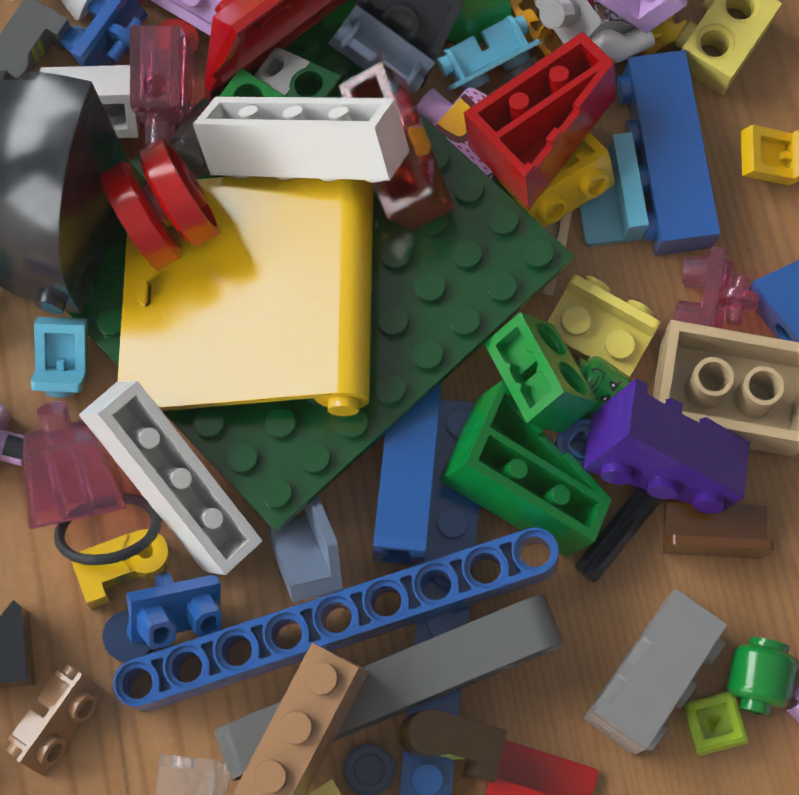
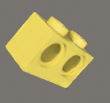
M704 0L700 9L706 12L698 25L690 21L675 44L681 50H686L690 75L723 96L773 23L782 3L778 0ZM727 9L742 11L746 19L733 18L728 14ZM712 45L719 49L722 56H709L702 50L701 46Z

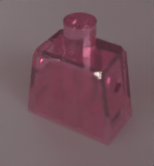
M130 25V107L139 121L146 125L145 146L165 138L172 147H175V125H189L191 123L195 51L181 26Z
M54 401L40 406L37 409V415L41 429L24 434L23 443L29 528L35 529L126 509L125 486L115 461L83 420L71 421L66 402Z

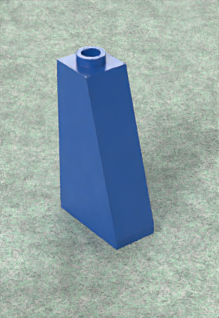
M442 382L385 434L372 562L416 566L424 561Z

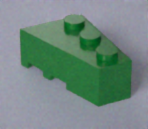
M501 380L475 400L440 478V482L521 531L536 527L548 531L558 543L559 554L567 557L595 542L612 499L587 471L583 470V467L569 452L563 454L544 434V428L526 423L516 402L510 396L511 393L504 380Z

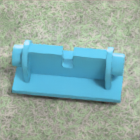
M509 15L504 20L481 31L480 33L488 47L484 51H481L474 36L443 50V56L436 60L437 65L444 76L452 74L455 80L454 83L445 87L446 90L450 91L459 86L462 87L463 91L469 87L476 89L490 81L486 73L487 71L502 64L507 72L531 59L528 50L540 44L541 41L537 39L530 43L527 42L524 35L529 33V27L523 16L519 15L514 18Z

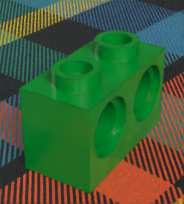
M519 312L484 343L526 423L562 434L598 404L597 399L554 324Z

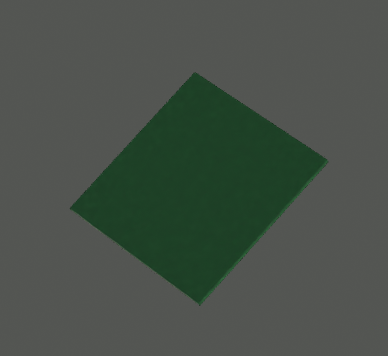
M321 22L313 26L283 50L341 75L351 98H395L409 147V153L390 181L375 182L373 186L369 403L359 408L357 414L351 416L330 414L327 411L328 407L322 406L314 398L162 411L169 421L276 533L285 527L575 260V256L379 75L374 71H365L328 43L334 34ZM257 68L251 74L254 76L256 72L259 70V68ZM203 98L154 141L165 138L189 167L197 180L224 177L223 175H210L193 123L210 104L206 98ZM139 154L130 164L135 166L145 178L140 165ZM119 218L115 224L82 314L65 310L71 318L87 319L88 336L118 367L127 232Z

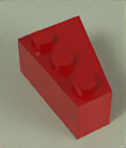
M581 32L463 112L469 148L528 210L535 204L616 98L614 61L584 32Z

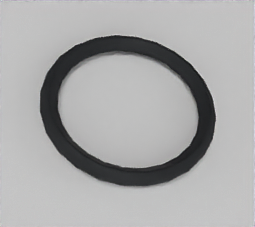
M130 493L104 494L90 498L70 509L56 526L54 541L59 552L73 562L96 566L113 564L131 558L146 549L156 539L161 529L162 519L142 496ZM118 503L134 504L145 509L150 515L151 524L147 534L135 544L119 551L98 555L82 554L71 549L65 541V532L69 524L81 514L100 506Z

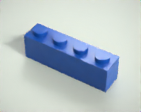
M686 50L628 57L623 75L617 77V92L620 104L628 105L630 120L625 122V133L632 132L649 222L644 239L646 242L652 241L655 256L711 249L720 235V228Z

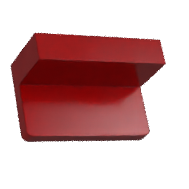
M505 739L495 782L487 783L484 795H593L599 772L595 768Z

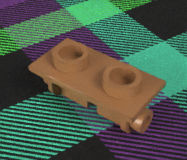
M68 664L62 672L56 670L54 676L36 700L48 708L49 711L42 718L36 712L29 709L15 731L9 736L8 740L11 741V744L6 751L15 757L18 762L45 776L50 767L61 759L66 750L67 743L81 723L93 714L97 701L105 690Z

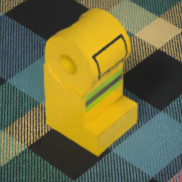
M149 529L125 534L78 553L98 555L122 550L141 540ZM158 533L156 539L146 549L124 561L97 566L83 565L73 561L72 564L85 601L90 609H94L110 602L105 589L137 577L148 580L154 579L156 574L164 573L169 566L170 552L165 539Z

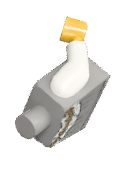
M535 0V5L540 11L542 24L547 28L553 29L564 44L581 32H584L614 63L622 62L628 59V57H632L654 46L656 39L665 43L675 42L687 23V20L677 24L669 22L674 17L672 15L646 34L628 21L621 19L616 13L596 0Z

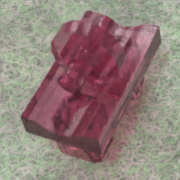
M711 247L710 256L685 257L682 283L685 288L704 289L702 303L678 301L674 320L723 329L726 309L728 308L726 322L732 325H740L743 311L758 309L760 296L747 290L749 277L744 274H735L733 285L730 287L734 263L726 259V248Z

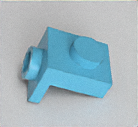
M36 318L34 322L35 372L31 378V390L45 391V394L51 397H67L82 391L88 376L87 319Z

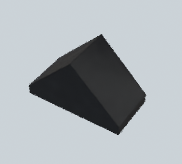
M14 600L0 615V689L35 685L30 615L27 610Z

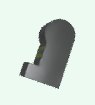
M23 0L0 33V71L7 70L16 79L27 80L30 72L34 71L51 45L62 51L65 49L61 44V38L70 27L68 18L37 0Z

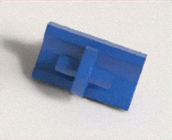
M92 0L87 10L93 17V20L87 29L78 25L70 26L61 38L63 47L69 55L77 60L80 66H112L114 63L118 64L126 53L136 58H140L144 53L146 47L138 38V35L145 27L143 22L148 14L135 0Z
M168 572L160 573L155 576L154 587L128 592L129 622L127 625V635L131 643L145 641L153 650L169 646L176 639V633L193 630L195 635L202 637L220 631L222 618L220 609L221 583L216 574L174 583Z

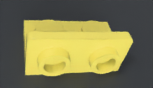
M573 274L564 294L547 322L555 325L570 353L584 360L592 356H599L630 377L661 322L653 317V311L646 305L635 300L625 302L611 294L610 288L601 280L592 276L582 278Z

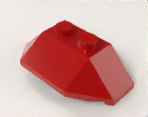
M222 0L215 7L216 14L212 18L204 82L205 98L211 103L215 97L221 95L240 67L251 74L265 62L275 48H286L348 0Z

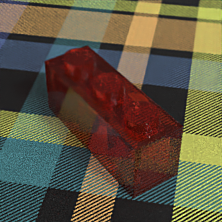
M380 62L338 85L343 98H395L409 153L390 181L375 182L387 217L413 231L454 210L453 201L406 79Z

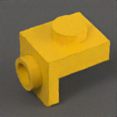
M751 125L741 130L742 176L787 186L798 182L799 130L790 133L758 125Z

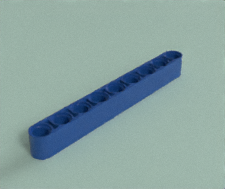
M537 527L528 528L129 660L122 664L115 673L113 679L114 692L120 701L134 709L141 711L156 710L301 662L311 643L334 651L545 581L557 570L559 563L558 543L548 531ZM538 543L548 548L550 558L542 566H528L521 559L522 551L530 544ZM482 560L495 561L501 568L500 575L491 583H480L472 577L474 566ZM433 576H443L451 582L450 592L440 600L428 599L423 594L425 583ZM385 592L397 593L401 596V606L395 614L384 617L375 613L374 605L376 599ZM337 608L348 609L352 617L348 628L340 633L329 632L326 629V619L329 613ZM286 625H299L302 636L297 646L286 650L279 648L277 644L278 632ZM238 641H249L252 645L250 659L240 666L231 665L228 659L231 646ZM189 657H199L202 661V671L199 677L192 682H182L179 673L181 664ZM141 673H150L153 683L151 691L147 696L135 699L131 693L133 679Z

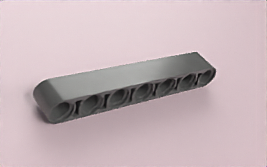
M538 595L520 601L362 667L369 671L333 742L563 646L565 643L545 595ZM280 702L225 724L214 731L232 781L241 779Z

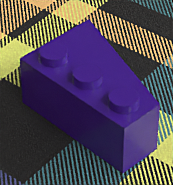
M635 378L591 415L583 470L601 475L604 481L611 484H630L645 489L649 495L655 498L676 499L692 504L695 510L706 514L721 513L744 498L750 442L707 417L701 418L699 423L682 414L683 404L673 398L666 399L665 403L650 396L647 394L648 384L642 380Z

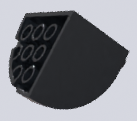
M7 70L0 71V287L19 297L34 301L35 305L40 309L57 315H62L64 310L82 314L118 219L104 191L100 174L120 162L126 161L130 163L92 81L34 71L30 72L27 80H18Z

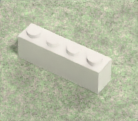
M215 97L193 123L210 175L233 176L234 178H247L250 176L276 177L280 180L291 178H320L323 181L356 179L375 183L384 180L390 181L409 153L395 98Z
M138 380L116 382L79 414L204 572L226 575L262 542L259 535Z

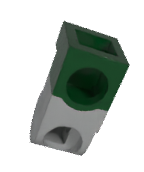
M275 48L254 75L286 97L351 98L341 75L280 48Z

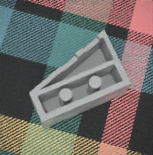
M678 589L673 590L666 597L589 708L583 720L632 755L647 749L652 751L668 729L665 721L676 706L680 709L696 688L697 683L692 679L702 663L709 667L723 649L726 642L720 638V635L727 624Z

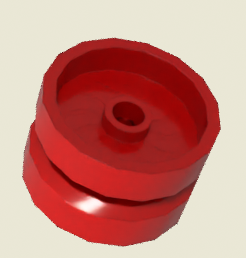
M165 138L157 140L140 151L139 161L145 178L135 166L126 161L120 162L100 174L102 186L117 217L138 250L157 271L182 257L183 247L177 231L189 244L197 248L221 234L219 224L202 187L189 167Z

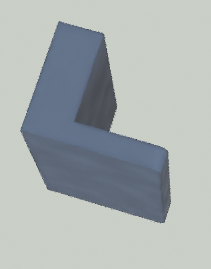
M318 496L305 507L306 516L292 519L278 533L270 525H267L269 542L292 602L343 590L337 539Z

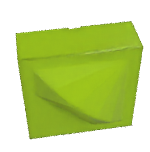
M729 692L684 704L698 756L748 744L736 698Z

